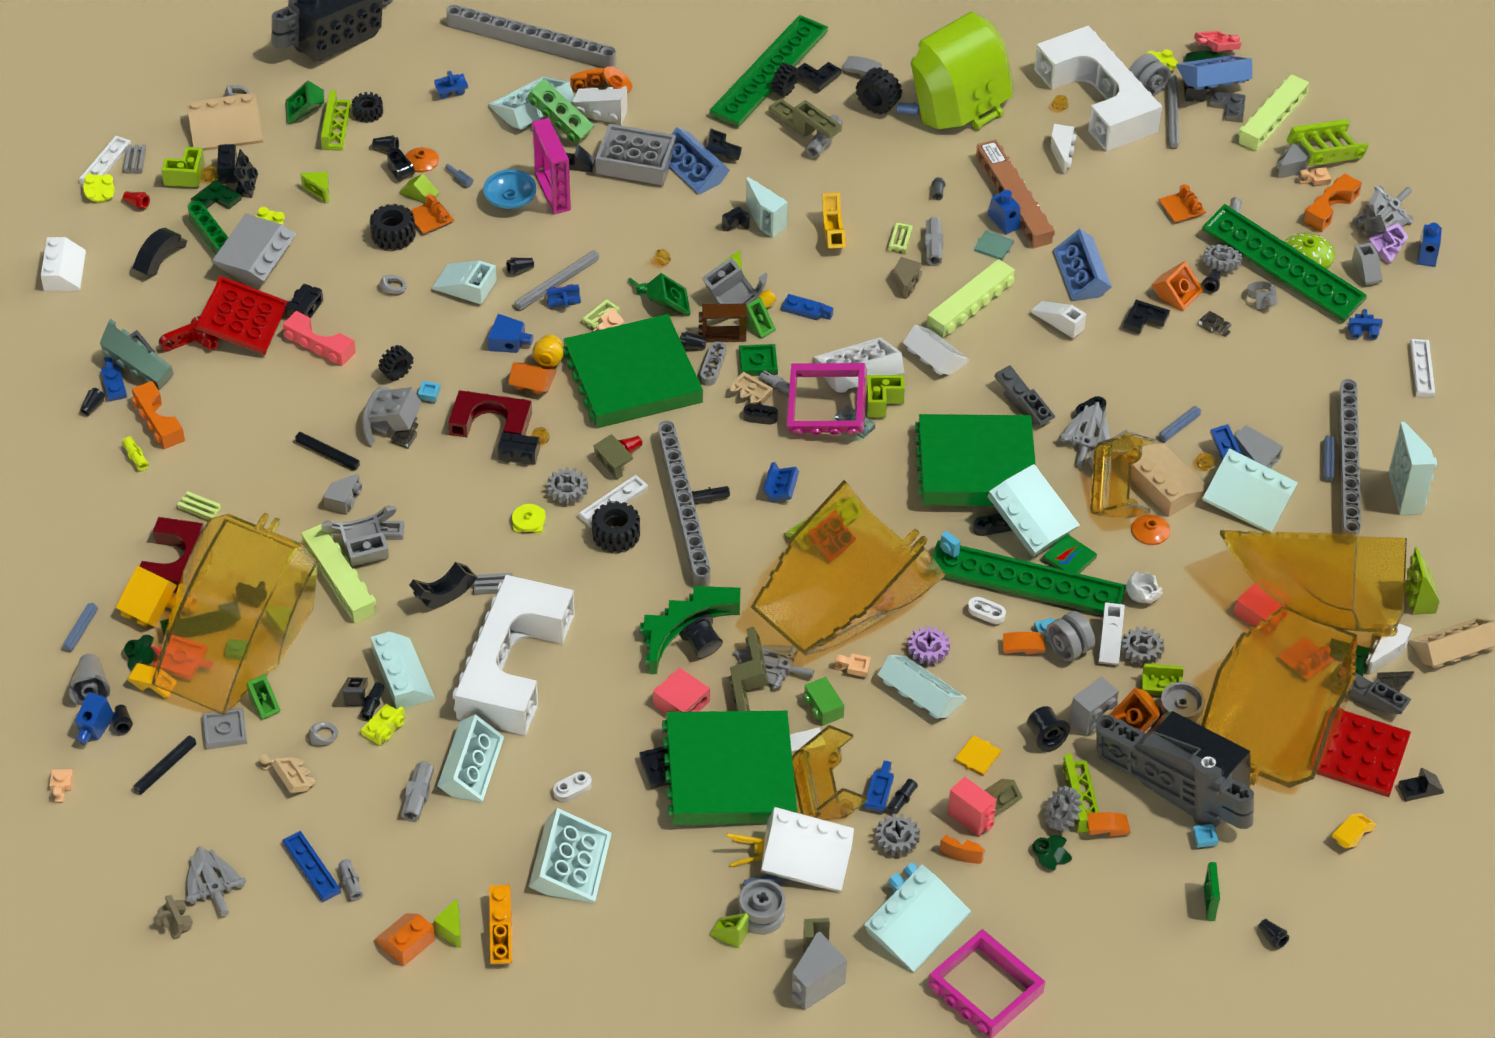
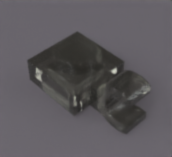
M1372 204L1365 206L1363 214L1366 218H1364L1363 224L1367 236L1384 234L1386 228L1382 216H1376Z
M1208 311L1198 321L1200 327L1211 333L1217 331L1226 337L1231 332L1227 330L1231 327V324L1212 311Z
M415 417L410 430L396 431L391 438L392 444L409 449L417 437V431H415L418 427V423H415L417 417Z

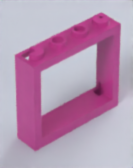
M550 119L533 121L534 172L554 215L571 211L569 158Z
M791 363L787 418L789 432L798 433V435L803 433H811L813 435H820L822 433L832 435L864 433L867 367L865 363ZM797 377H858L856 421H795Z
M981 929L929 974L928 986L934 990L933 993L939 994L950 1007H954L959 1011L966 1021L973 1023L980 1033L983 1032L989 1038H993L1044 993L1045 980L986 931ZM978 948L1027 988L993 1020L944 979L947 974Z

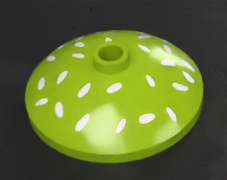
M1298 233L1284 241L1326 269L1334 261V248L1322 236L1313 233Z

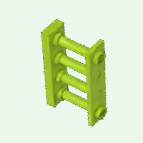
M1347 119L1294 126L1291 128L1286 140L1290 145L1301 143L1310 154L1307 162L1308 166L1360 159L1364 157L1369 146L1368 143L1356 144L1348 135L1347 130L1350 122ZM1342 137L1348 145L1343 146L1337 138ZM1328 139L1334 147L1329 148L1323 140ZM1314 141L1320 147V150H1315L1309 142Z

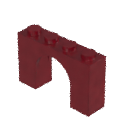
M459 390L448 421L449 435L468 438L473 421L478 416L486 413H496L506 419L503 429L504 433L526 435L532 416V401Z
M158 517L153 529L155 544L179 547L185 552L182 557L171 563L163 564L141 561L139 567L176 584L177 586L173 593L184 594L186 587L190 586L191 574L196 570L197 557L201 556L202 543L206 542L207 531H204L203 523Z

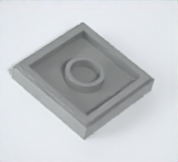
M243 708L202 713L207 750L247 744Z

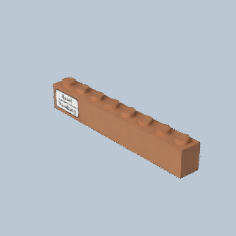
M996 139L977 144L976 158L997 192L1001 193L1003 190L1011 191L1012 197L1019 204L1020 229L1032 248L1052 244L1053 236L1055 235L1053 226L1049 224L1046 215L1040 210L1038 202H1035L1031 191H1028L1024 180L1018 175L1017 169L1011 164V160L1004 153L1003 147L999 145Z

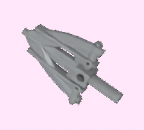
M1376 185L1374 187L1375 192L1369 201L1365 218L1361 222L1364 224V235H1378L1386 228L1397 223L1401 227L1407 223L1410 225L1413 223V217L1407 215L1404 208H1400L1401 202L1412 192L1410 187H1406L1393 199L1390 198V193L1383 191V186ZM1379 206L1384 207V208L1376 215L1377 208H1378ZM1392 215L1393 219L1390 222H1383Z
M1095 402L1090 407L1086 405L1084 410L1071 421L1065 432L1059 435L1062 442H1067L1068 440L1074 446L1079 444L1078 449L1080 452L1076 463L1078 468H1083L1087 452L1090 451V448L1094 450L1110 440L1109 428L1105 418L1106 411L1102 412L1099 402ZM1086 423L1084 432L1082 433L1080 431V428L1083 424ZM1096 427L1099 431L1098 437H1094Z
M797 644L792 646L762 645L765 665L768 668H772H766L769 684L773 685L774 690L782 687V680H785L786 675L789 676L790 672L813 678L814 670L793 665L795 660L794 654H797L800 650ZM746 645V649L734 651V655L739 659V664L750 661L748 653L751 650Z
M197 847L194 858L193 856L190 857L191 865L187 879L188 896L185 900L190 902V904H194L197 902V899L207 900V896L210 895L212 900L216 901L221 916H226L229 911L223 898V891L230 892L236 886L237 888H242L246 880L245 878H240L227 862L215 854L213 849L209 852L202 849V847ZM214 869L220 871L221 877L219 879L217 878ZM202 872L206 883L200 882L199 878Z

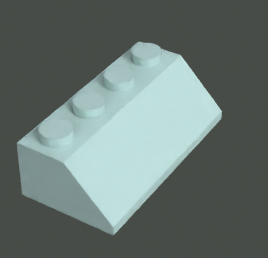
M390 631L370 637L373 655L396 710L400 706L408 708L435 699L410 638Z
M888 655L878 673V676L883 679L882 682L884 684L897 688V692L906 698L910 697L914 700L913 703L916 706L929 710V715L936 719L948 718L967 699L966 696L906 655Z
M476 714L460 721L437 786L451 797L482 802L504 736Z

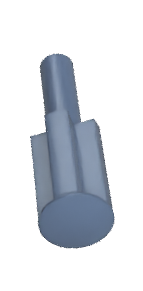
M445 165V168L453 173L455 179L463 185L470 187L473 184V178L462 170L457 171L451 165Z

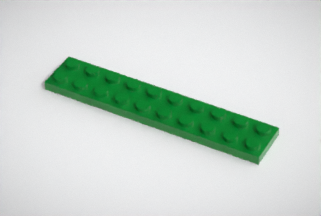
M799 15L712 106L710 115L739 127L772 92L771 83L773 82L772 78L775 76L774 73L777 72L776 69L780 68V65L783 63L795 67L828 32V27Z
M1226 204L1202 226V231L1222 244L1227 245V247H1233L1234 250H1238L1242 257L1343 322L1367 299V294Z
M940 540L937 541L928 567V574L1103 615L1105 603L1121 604L1126 590L1125 584L961 545L959 554L953 558L942 550Z

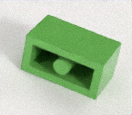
M827 677L805 684L803 700L806 705L811 707L814 718L818 719L822 726L844 718L845 705Z

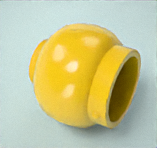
M554 335L543 336L533 347V358L542 367H555L561 362L564 355L563 343Z

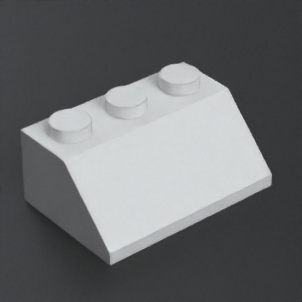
M47 237L41 271L44 291H80L86 250L66 237Z
M918 325L913 326L903 341L908 346L907 350L914 355L918 354L920 360L927 365H932V370L939 375H951L970 361V359L933 330Z

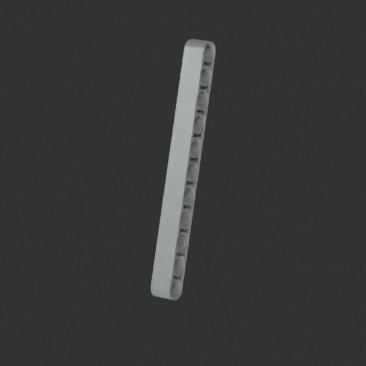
M450 5L446 9L447 23L451 27L602 68L616 66V50L614 47L459 5Z
M1345 379L1341 382L1338 394L1341 540L1346 544H1355L1358 541L1361 529L1357 383L1351 379Z
M662 421L658 425V441L693 584L695 586H709L710 564L676 428L673 422Z

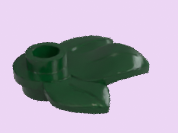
M143 635L139 640H129L125 644L124 652L129 658L128 667L131 671L137 663L150 664L155 660L156 653L150 647L154 637Z
M1062 836L1041 837L1032 844V851L1039 857V863L1048 870L1055 871L1057 864H1066L1072 860L1069 852L1063 848L1067 839Z

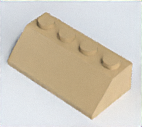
M1474 618L1411 639L1409 642L1423 664L1430 665L1432 668L1442 667L1444 662H1456L1461 660L1462 656H1474L1479 654L1478 651L1480 650L1488 651L1495 649V620Z

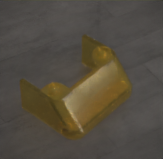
M1129 432L1101 441L1096 445L1094 449L1090 503L1092 514L1106 517L1132 518L1150 513V508L1139 506L1137 500L1129 499L1131 464L1141 459L1142 447L1155 443V439Z
M828 725L793 754L795 789L802 815L821 820L846 818L868 800L866 796L842 788L837 792L833 769L842 760L840 748L853 738V734Z

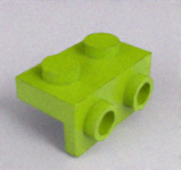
M1154 663L1144 664L1142 690L1147 691L1150 695L1162 696L1166 686L1175 682H1183L1184 667Z

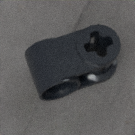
M393 148L387 152L388 168L394 174L397 181H401L402 178L408 175H415L413 164L400 149Z

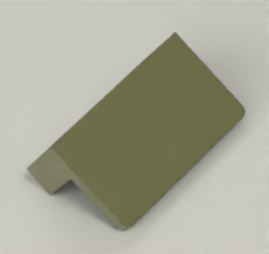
M611 434L593 446L595 457L617 480L623 476L621 467L632 461L633 456Z
M1000 779L984 790L996 799L995 816L1023 798L1015 780Z
M829 918L804 919V953L819 931L829 940Z

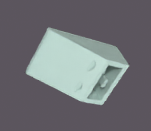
M747 177L746 205L759 230L774 238L787 228L788 202L760 185L757 181Z
M480 260L448 264L432 289L482 304L497 281L496 265Z

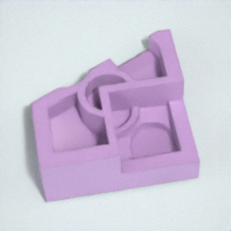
M1397 223L1386 228L1382 233L1369 238L1367 243H1372L1379 257L1389 264L1393 261L1408 236L1400 224Z

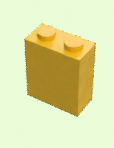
M136 566L115 608L122 611L120 615L130 620L132 616L137 618L136 623L146 628L148 624L156 627L177 585L144 568Z

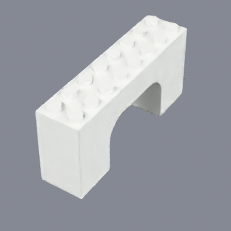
M1089 26L1037 44L1034 70L1051 90L1072 82L1083 81L1092 84L1106 99L1091 105L1088 127L1089 133L1106 152L1159 132L1162 112L1161 103L1152 96L1151 92H1148L1143 84L1138 81L1133 73L1128 70L1124 63L1118 59L1115 53L1108 48L1106 43Z
M506 575L503 582L499 583L497 597H493L492 609L486 614L485 625L481 626L479 630V639L473 644L472 656L467 658L466 670L461 672L460 684L453 691V699H455L454 711H456V717L459 721L476 714L494 729L526 736L538 707L537 681L503 672V668L512 647L522 639L537 638L559 644L564 643L575 615L574 590Z

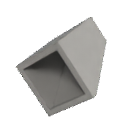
M820 931L816 933L793 971L791 997L804 1010L844 985L846 981L847 960Z

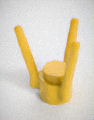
M726 834V837L733 838L734 842L754 844V853H758V856L732 862L730 867L762 860L765 838Z

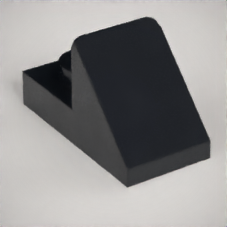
M577 144L575 154L566 153L569 158V170L593 171L595 158Z
M347 678L343 686L346 706L365 705V691L368 686V678Z
M1420 768L1418 777L1401 780L1398 783L1405 802L1444 793L1437 776L1424 768Z

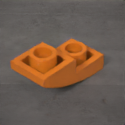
M604 68L585 70L571 75L570 85L572 91L586 89L588 86L604 85Z
M1042 632L1003 633V651L1005 654L1025 651L1027 655L1046 652V635Z
M1115 812L1086 813L1090 835L1109 833L1110 837L1131 833L1126 814Z
M944 835L941 839L939 852L968 863L981 864L983 862L985 849L978 843H973L967 839L962 845L957 839L950 838L947 835Z

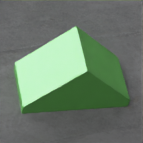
M761 297L746 304L747 326L755 334L762 338L776 330Z
M266 674L246 682L249 700L261 719L281 711Z

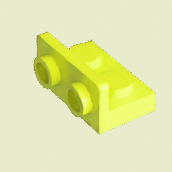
M385 704L361 729V735L381 746L385 740L390 739L398 727L404 724L406 720L405 709L400 706L396 710L390 705Z

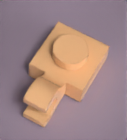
M1326 167L1309 169V171L1301 170L1302 177L1298 178L1300 184L1312 182L1313 186L1331 183V177Z
M611 308L598 319L601 324L593 331L621 325L624 320L614 308Z
M851 653L850 658L837 655L834 669H848V674L867 677L871 657Z
M73 769L52 770L49 786L55 796V802H64L65 791L72 789Z

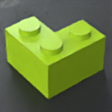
M185 147L182 159L165 158L161 170L164 185L199 187L205 165L203 148Z
M867 375V417L886 418L887 404H904V375Z

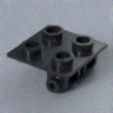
M239 149L234 175L238 179L236 192L241 196L249 194L252 198L258 171L250 163L248 156Z

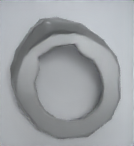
M228 85L225 89L224 97L234 96L233 90H241L245 94L250 92L239 85Z
M386 275L381 278L379 288L388 293H403L407 285L402 278L396 275ZM387 281H399L402 284V287H393L392 285L388 284Z
M328 722L314 724L309 730L310 743L312 745L331 744L338 736L336 726ZM326 728L333 732V736L323 739L317 732L320 729Z

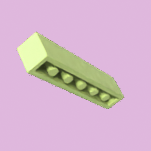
M1292 74L1287 80L1285 79L1280 88H1276L1273 95L1266 99L1264 105L1257 109L1256 114L1248 119L1247 124L1240 128L1238 143L1257 151L1307 96L1309 82Z
M1000 259L995 261L930 312L927 318V328L933 330L942 338L951 334L960 324H964L970 316L975 315L984 305H988L994 297L999 296L1003 290L1012 286L1015 281V269Z
M322 524L302 532L301 537L304 548L352 621L356 623L375 615L377 603L372 594L369 595L367 586L363 581L359 580L356 569L350 567L348 557L342 555L341 548L338 543H334L332 534L323 531L321 528Z

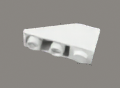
M1054 124L1050 149L1063 174H1066L1067 167L1071 168L1072 157L1070 156H1073L1075 147L1072 144H1076L1077 134H1074V127Z
M1041 301L1031 310V313L1073 339L1085 329L1087 314L1073 305Z
M1105 603L1099 663L1119 665L1125 605Z
M1389 620L1386 627H1382L1379 634L1381 639L1380 641H1375L1372 649L1374 653L1369 654L1366 665H1368L1367 674L1370 675L1403 654L1412 628Z

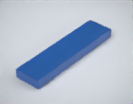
M301 831L282 840L284 847L322 902L341 893V888Z

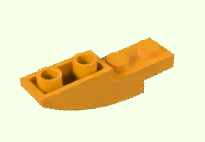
M490 885V963L512 964L510 885Z

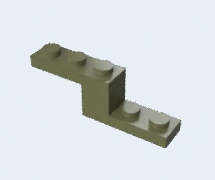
M781 98L769 106V112L804 137L814 130H818L830 139L842 131V125L806 100L793 107Z
M754 626L747 628L748 637H745L746 644L751 650L748 653L750 661L730 667L731 675L729 676L731 686L734 687L732 697L734 702L737 703L735 711H750L747 691L769 684L761 639Z

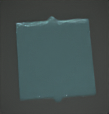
M985 230L982 237L978 238L974 251L1003 261L1006 254L1010 252L1014 240Z

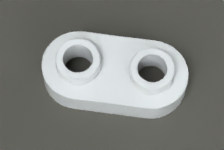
M973 597L968 603L969 613L992 624H1000L1005 620L1006 610L997 603L982 597Z
M577 772L557 782L553 788L555 799L560 802H567L589 791L592 786L591 776L586 772Z

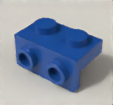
M776 462L771 463L767 472L766 482L763 485V491L771 502L792 499L799 475L798 468L779 469Z

